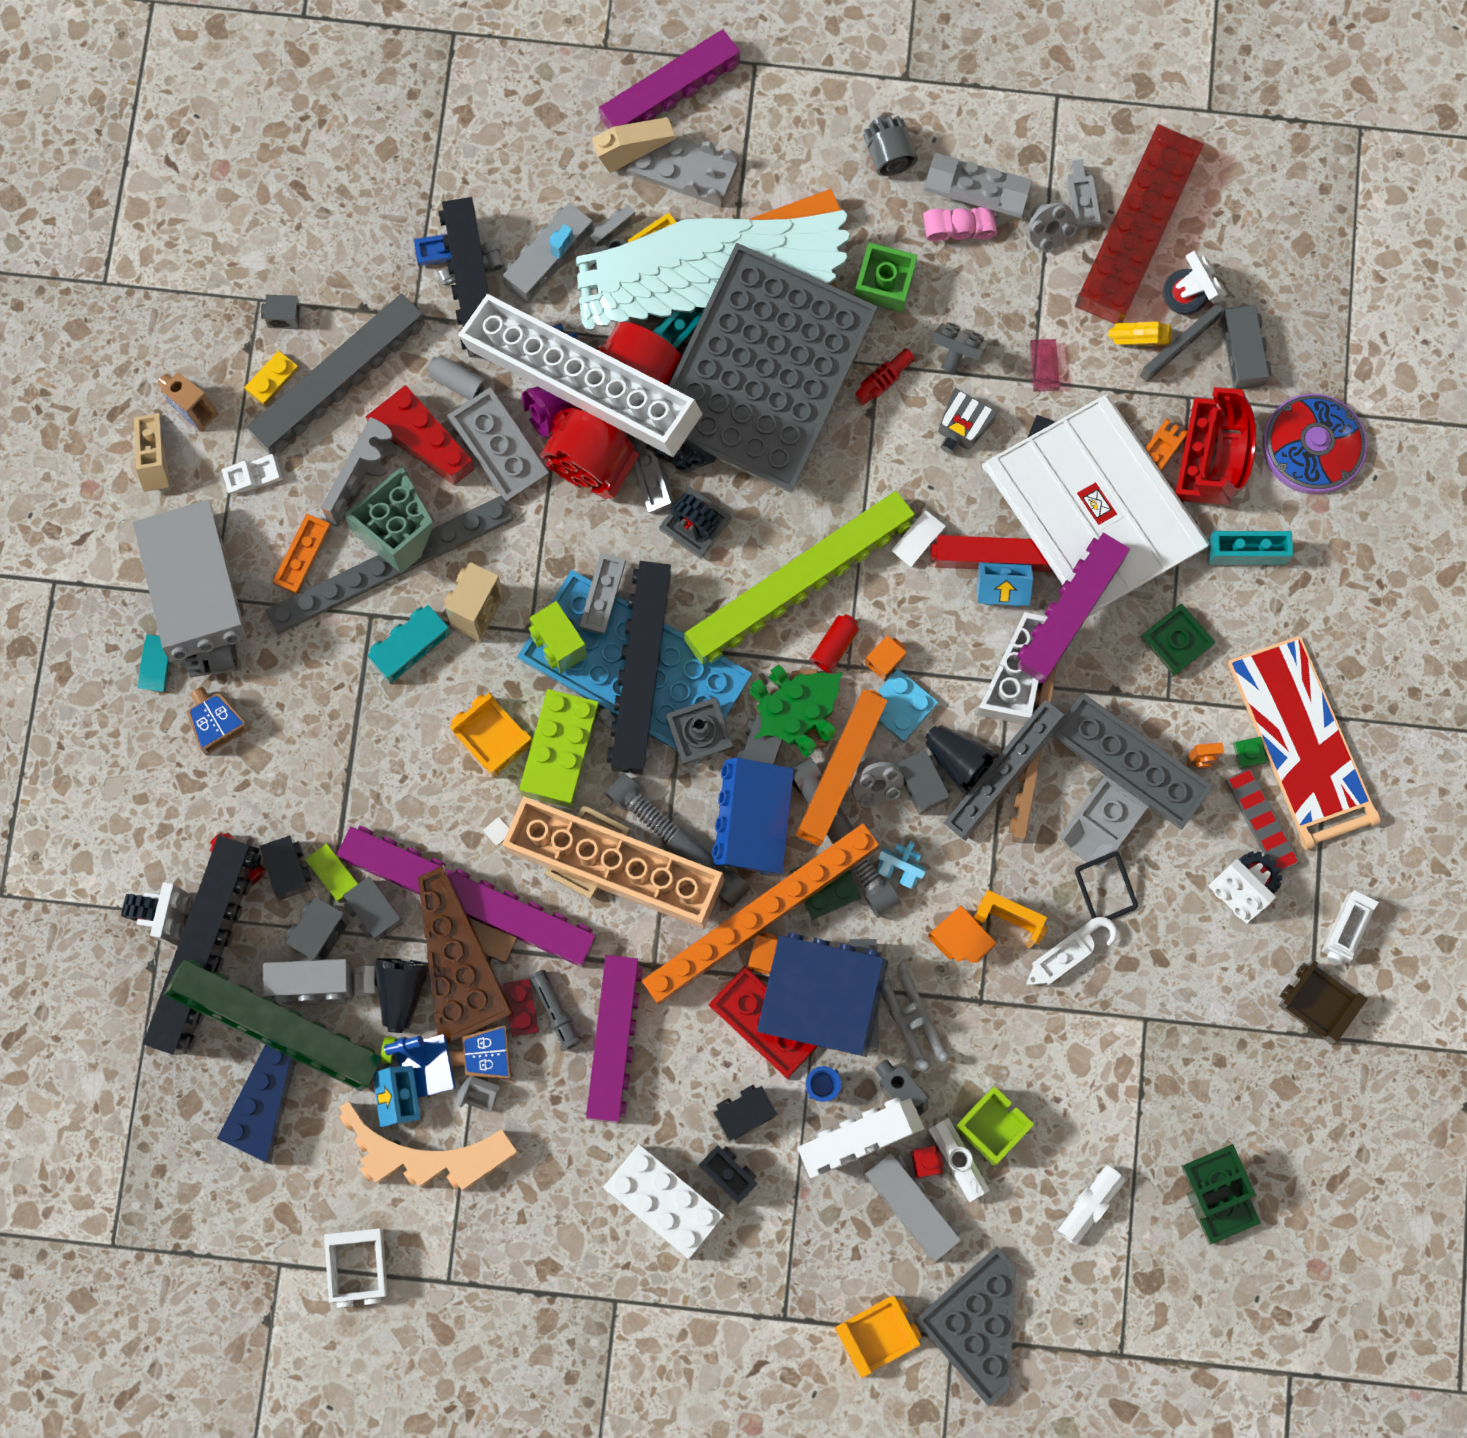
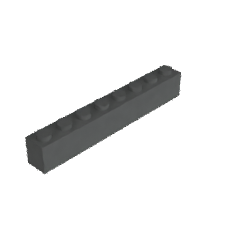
M402 293L398 295L249 424L247 428L251 436L269 455H274L276 452L281 453L288 446V442L295 436L302 435L314 419L317 420L323 417L330 405L341 401L346 396V391L353 385L357 386L362 383L369 371L379 368L391 352L395 353L400 350L407 338L411 335H417L425 324L422 313Z

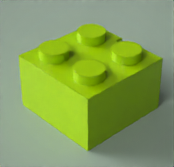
M557 601L529 617L531 627L528 628L531 633L530 636L538 648L541 646L544 648V657L552 670L557 668L560 674L587 658L584 641Z
M995 1086L990 1088L954 1126L955 1130L992 1166L997 1165L1034 1125L1017 1107L1009 1113L1006 1108L1012 1102Z

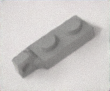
M1082 159L1072 160V165L1070 166L1071 175H1067V187L1071 210L1076 217L1075 226L1077 230L1100 227L1101 218L1093 176H1091L1090 172L1085 173Z

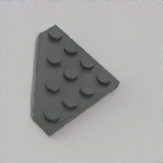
M998 1246L994 1247L914 1319L988 1407L1010 1388L1011 1377L1010 1364L1012 1356V1322L1016 1267Z

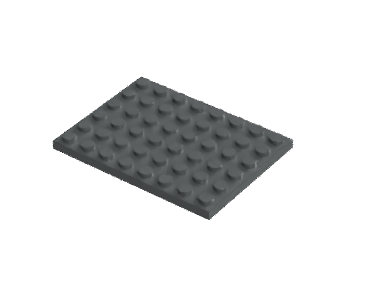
M736 242L669 383V387L693 398L702 412V416L686 440L715 456L717 460L792 493L878 306Z

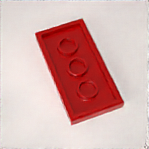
M744 966L708 1006L788 1080L818 1046L757 1032L767 985Z

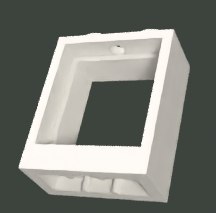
M383 1229L324 1234L329 1303L336 1302L337 1308L354 1306L353 1300L364 1299V1303L367 1305L381 1303V1297H388ZM375 1242L379 1290L339 1294L336 1246Z

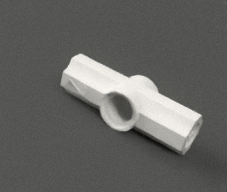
M947 1118L928 1129L945 1159L947 1168L954 1175L968 1202L989 1192L990 1190L972 1160L971 1153L966 1149L950 1119ZM954 1153H961L965 1156L966 1163L964 1167L958 1168L952 1163Z
M1106 1165L1091 1186L1087 1187L1073 1204V1210L1057 1229L1061 1236L1072 1244L1077 1245L1091 1225L1096 1223L1106 1212L1110 1205V1200L1126 1179L1115 1169Z

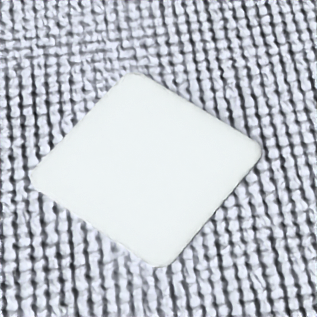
M498 817L483 831L495 845H498L505 839L509 828Z

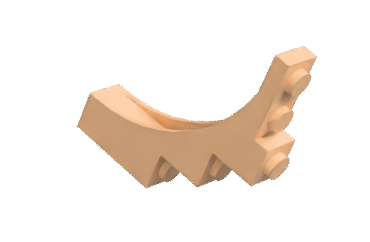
M348 1101L339 1107L343 1112L339 1117L348 1130L353 1128L358 1135L354 1139L363 1153L367 1150L369 1152L368 1155L360 1159L364 1165L360 1169L369 1182L374 1180L375 1183L379 1184L405 1166L407 1170L403 1173L410 1184L413 1186L417 1183L422 1188L448 1170L450 1173L446 1177L453 1188L457 1189L460 1187L462 1191H465L519 1154L502 1129L480 1142L454 1150L424 1151L404 1147L381 1137L370 1129L351 1102Z

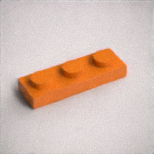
M306 513L273 580L275 586L294 594L299 593L331 528L330 523Z

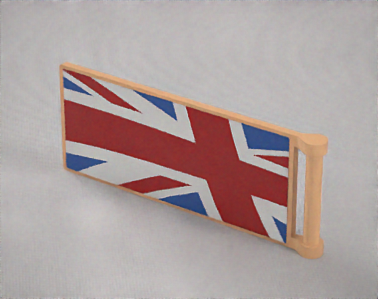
M1297 636L1230 660L1228 666L1258 737L1261 736L1265 754L1296 825L1304 849H1311L1314 847V844L1367 825L1375 826L1380 824L1379 814L1371 802L1302 638ZM1363 807L1365 809L1366 815L1313 834H1310L1307 830V827Z

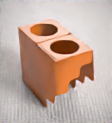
M962 905L928 934V938L949 960L954 958L957 962L967 959L970 963H978L996 945L995 940Z

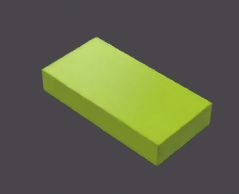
M327 843L305 859L337 902L345 898L343 895L358 885Z

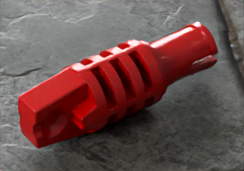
M904 348L890 362H883L880 367L861 382L862 387L855 393L856 400L864 406L871 399L880 397L884 391H887L889 387L899 380L900 373L915 361V356L912 352Z

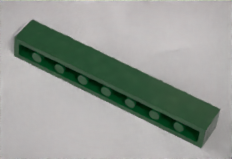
M184 959L177 966L164 993V996L360 1092L369 1087L381 1060L380 1056L374 1054L375 1051L365 1045L358 1046L350 1042L351 1039L341 1033L334 1034L326 1030L327 1027L317 1021L310 1022L302 1018V1014L298 1011L279 1007L275 1000L269 997L261 998L253 994L251 988L245 985L237 986L229 982L225 975L217 972L211 973L203 969V965L194 960L187 961Z

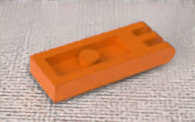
M1168 418L1165 419L1145 447V450L1160 472L1188 432L1183 430L1179 437L1174 435L1180 427L1177 424L1168 431L1166 428L1171 422Z

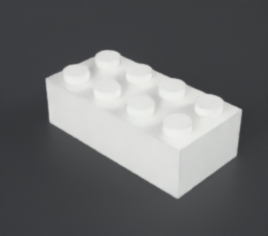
M639 1144L603 1187L688 1260L724 1217L721 1212Z

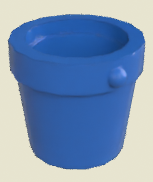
M826 1066L813 1069L806 1079L808 1098H813L818 1102H829L836 1098L841 1089L839 1071Z

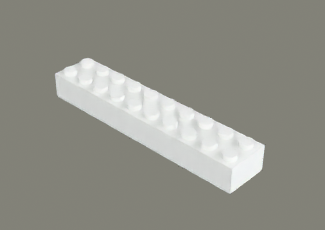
M489 294L485 296L458 334L469 351L672 457L675 456L702 416V412L693 398Z

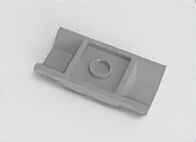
M935 153L924 191L1021 218L1032 180Z
M1104 776L1059 838L1069 850L1085 862L1092 861L1116 851L1147 810L1148 806L1110 778ZM1110 859L1094 866L1103 869Z

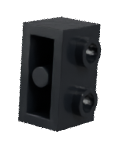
M287 836L259 846L275 896L279 900L310 890L308 882L312 881L308 866H302L300 857H303L304 853L299 841L295 842L291 836Z
M753 1084L740 1091L742 1097L733 1102L728 1098L716 1105L718 1110L713 1112V1115L729 1143L777 1117L778 1114L762 1085L756 1088Z
M717 1145L702 1160L698 1167L739 1205L757 1186L758 1183L754 1180L757 1176L746 1165L741 1168L734 1161L737 1156L727 1146L722 1149Z

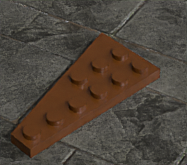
M442 865L419 876L418 885L425 926L424 935L428 951L427 959L435 1009V1024L438 1036L446 1035L448 1044L512 1014L513 1011L445 866Z

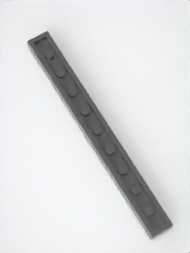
M499 496L433 528L421 557L403 573H400L380 555H377L265 610L279 635L513 521V517L502 496Z

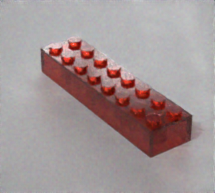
M1157 124L1074 307L1113 324L1123 323L1204 143Z

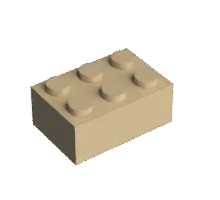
M469 562L467 568L463 567L459 572L456 580L458 585L454 592L450 591L444 605L446 606L445 610L452 629L480 642L504 595L498 575Z

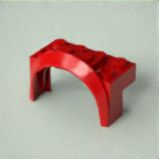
M1214 387L1212 394L1214 399L1194 398L1175 494L1180 501L1230 506L1232 498L1246 486L1252 472L1256 451V425L1252 407L1242 389ZM1224 429L1238 430L1241 433H1227L1221 431H1223ZM1217 436H1218L1217 449H1216V455H1215L1214 465H1213L1212 472H1211V475H1210V467H1211V462H1212V457H1213L1215 442H1216V438H1217Z

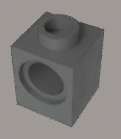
M266 294V303L261 304V318L265 319L268 328L299 329L301 305L298 297L294 295Z

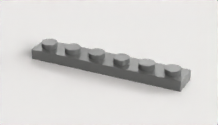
M1045 699L945 820L944 824L966 841L1068 717Z

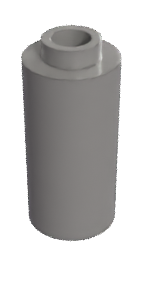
M440 355L438 358L433 357L427 367L431 379L468 400L482 393L485 388V379L443 355Z

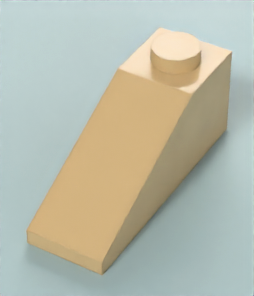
M666 117L614 126L591 139L598 158L607 170L612 173L677 139L669 118Z
M160 414L134 417L136 471L143 491L169 488V469Z

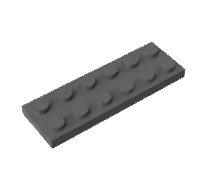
M1083 692L1067 712L1066 716L1068 718L1052 736L1180 830L1185 827L1214 787Z

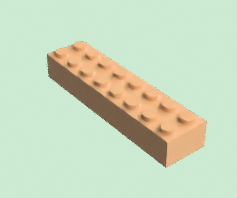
M524 796L502 844L509 854L702 929L706 927L725 881L722 872Z

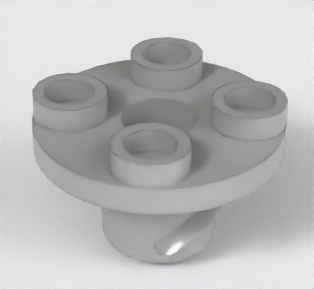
M1064 203L1040 204L1031 212L1027 233L1029 240L1035 247L1046 253L1051 252L1054 248L1065 243L1068 238L1075 235L1077 231L1075 214Z
M867 758L857 767V775L852 782V793L864 808L887 801H894L901 795L900 790L904 783L903 773L894 763L881 762L877 758Z

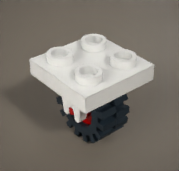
M1254 851L1243 855L1239 860L1236 859L1208 885L1214 891V894L1219 899H1222L1233 910L1234 914L1246 924L1276 898L1274 893L1281 887L1279 882L1282 881V875H1278L1281 872L1280 867L1275 868L1274 865L1277 862L1275 860L1270 862L1268 860L1270 855L1268 854L1262 857V852L1257 851L1255 854Z
M163 882L160 895L144 893V896L126 894L120 916L137 921V925L150 928V936L168 945L178 946L185 928L183 924L185 914L189 912L191 907L190 893L174 884Z

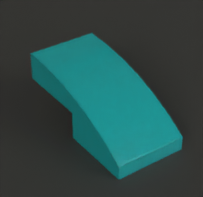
M146 634L140 663L138 689L166 691L168 665L171 662H169L162 648L160 635Z

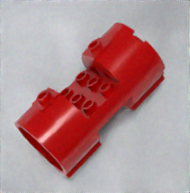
M618 322L606 343L596 348L600 352L669 386L682 358L678 350L665 339L642 326L630 322ZM575 408L561 410L554 418L553 423L555 426L551 431L552 435L543 448L540 458H546L548 461L545 465L578 488L580 486L592 488V494L599 495L603 499L615 498L637 460L639 453L634 451L632 443L624 435L626 432L582 410Z

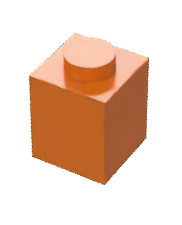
M887 635L866 657L864 664L884 681L905 659L907 653L904 650L905 646L897 638L891 639Z
M765 932L762 933V936L756 935L748 964L749 970L770 975L778 936Z

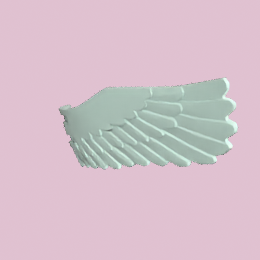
M844 210L794 219H684L624 245L593 254L578 256L576 258V266L580 270V273L577 274L578 290L581 291L582 296L579 298L582 324L587 330L592 331L595 329V325L608 327L611 321L628 322L629 318L646 320L649 314L661 318L670 317L673 310L690 313L694 312L696 307L705 308L736 242L820 281L831 284L836 280V276L832 271L844 265L847 259L845 252L837 250L848 242L850 233L846 230H839L846 222L847 214ZM596 263L597 269L590 271L589 266ZM598 288V294L592 295L591 291Z

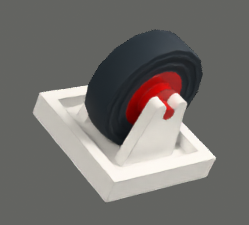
M1195 251L1185 256L1192 269H1181L1174 272L1167 278L1164 284L1163 297L1166 305L1173 312L1180 315H1191L1198 312L1205 306L1208 299L1214 305L1218 303L1221 307L1227 304L1224 296L1228 295L1225 288L1216 277H1212L1216 273L1213 266L1204 255L1199 256Z

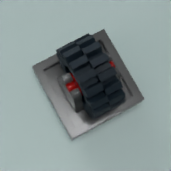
M690 487L671 508V512L659 526V530L699 559H702L732 520V516Z

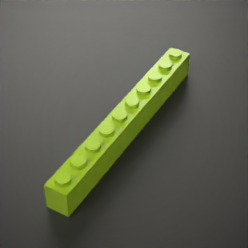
M894 491L686 631L684 642L702 665L708 661L710 663L717 661L723 655L722 652L729 647L732 649L736 648L745 640V636L751 632L756 634L766 626L765 623L772 618L777 620L787 612L786 608L792 604L797 606L808 598L807 594L814 589L820 591L828 585L829 579L835 575L837 577L844 575L850 569L849 566L856 561L861 563L871 555L870 552L876 547L881 549L889 544L892 540L891 537L897 533L902 535L907 532L912 526L915 516L914 512L900 494Z

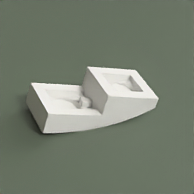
M273 454L250 463L244 460L222 469L229 494L257 489L283 480L277 458Z
M926 510L891 551L910 567H913L927 548L931 547V543L935 542L937 535H940L947 526Z

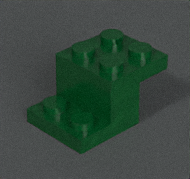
M1234 1144L1181 1166L1192 1190L1186 1194L1209 1245L1261 1224L1250 1199L1256 1196Z

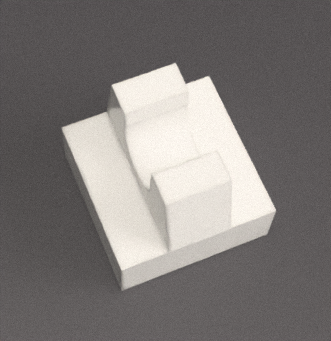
M362 966L354 969L353 996L378 994V988L374 984L376 977L375 966Z

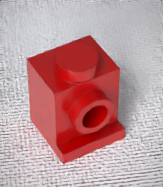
M930 1146L911 1151L914 1172L918 1179L943 1174V1159L941 1152L938 1151V1147Z

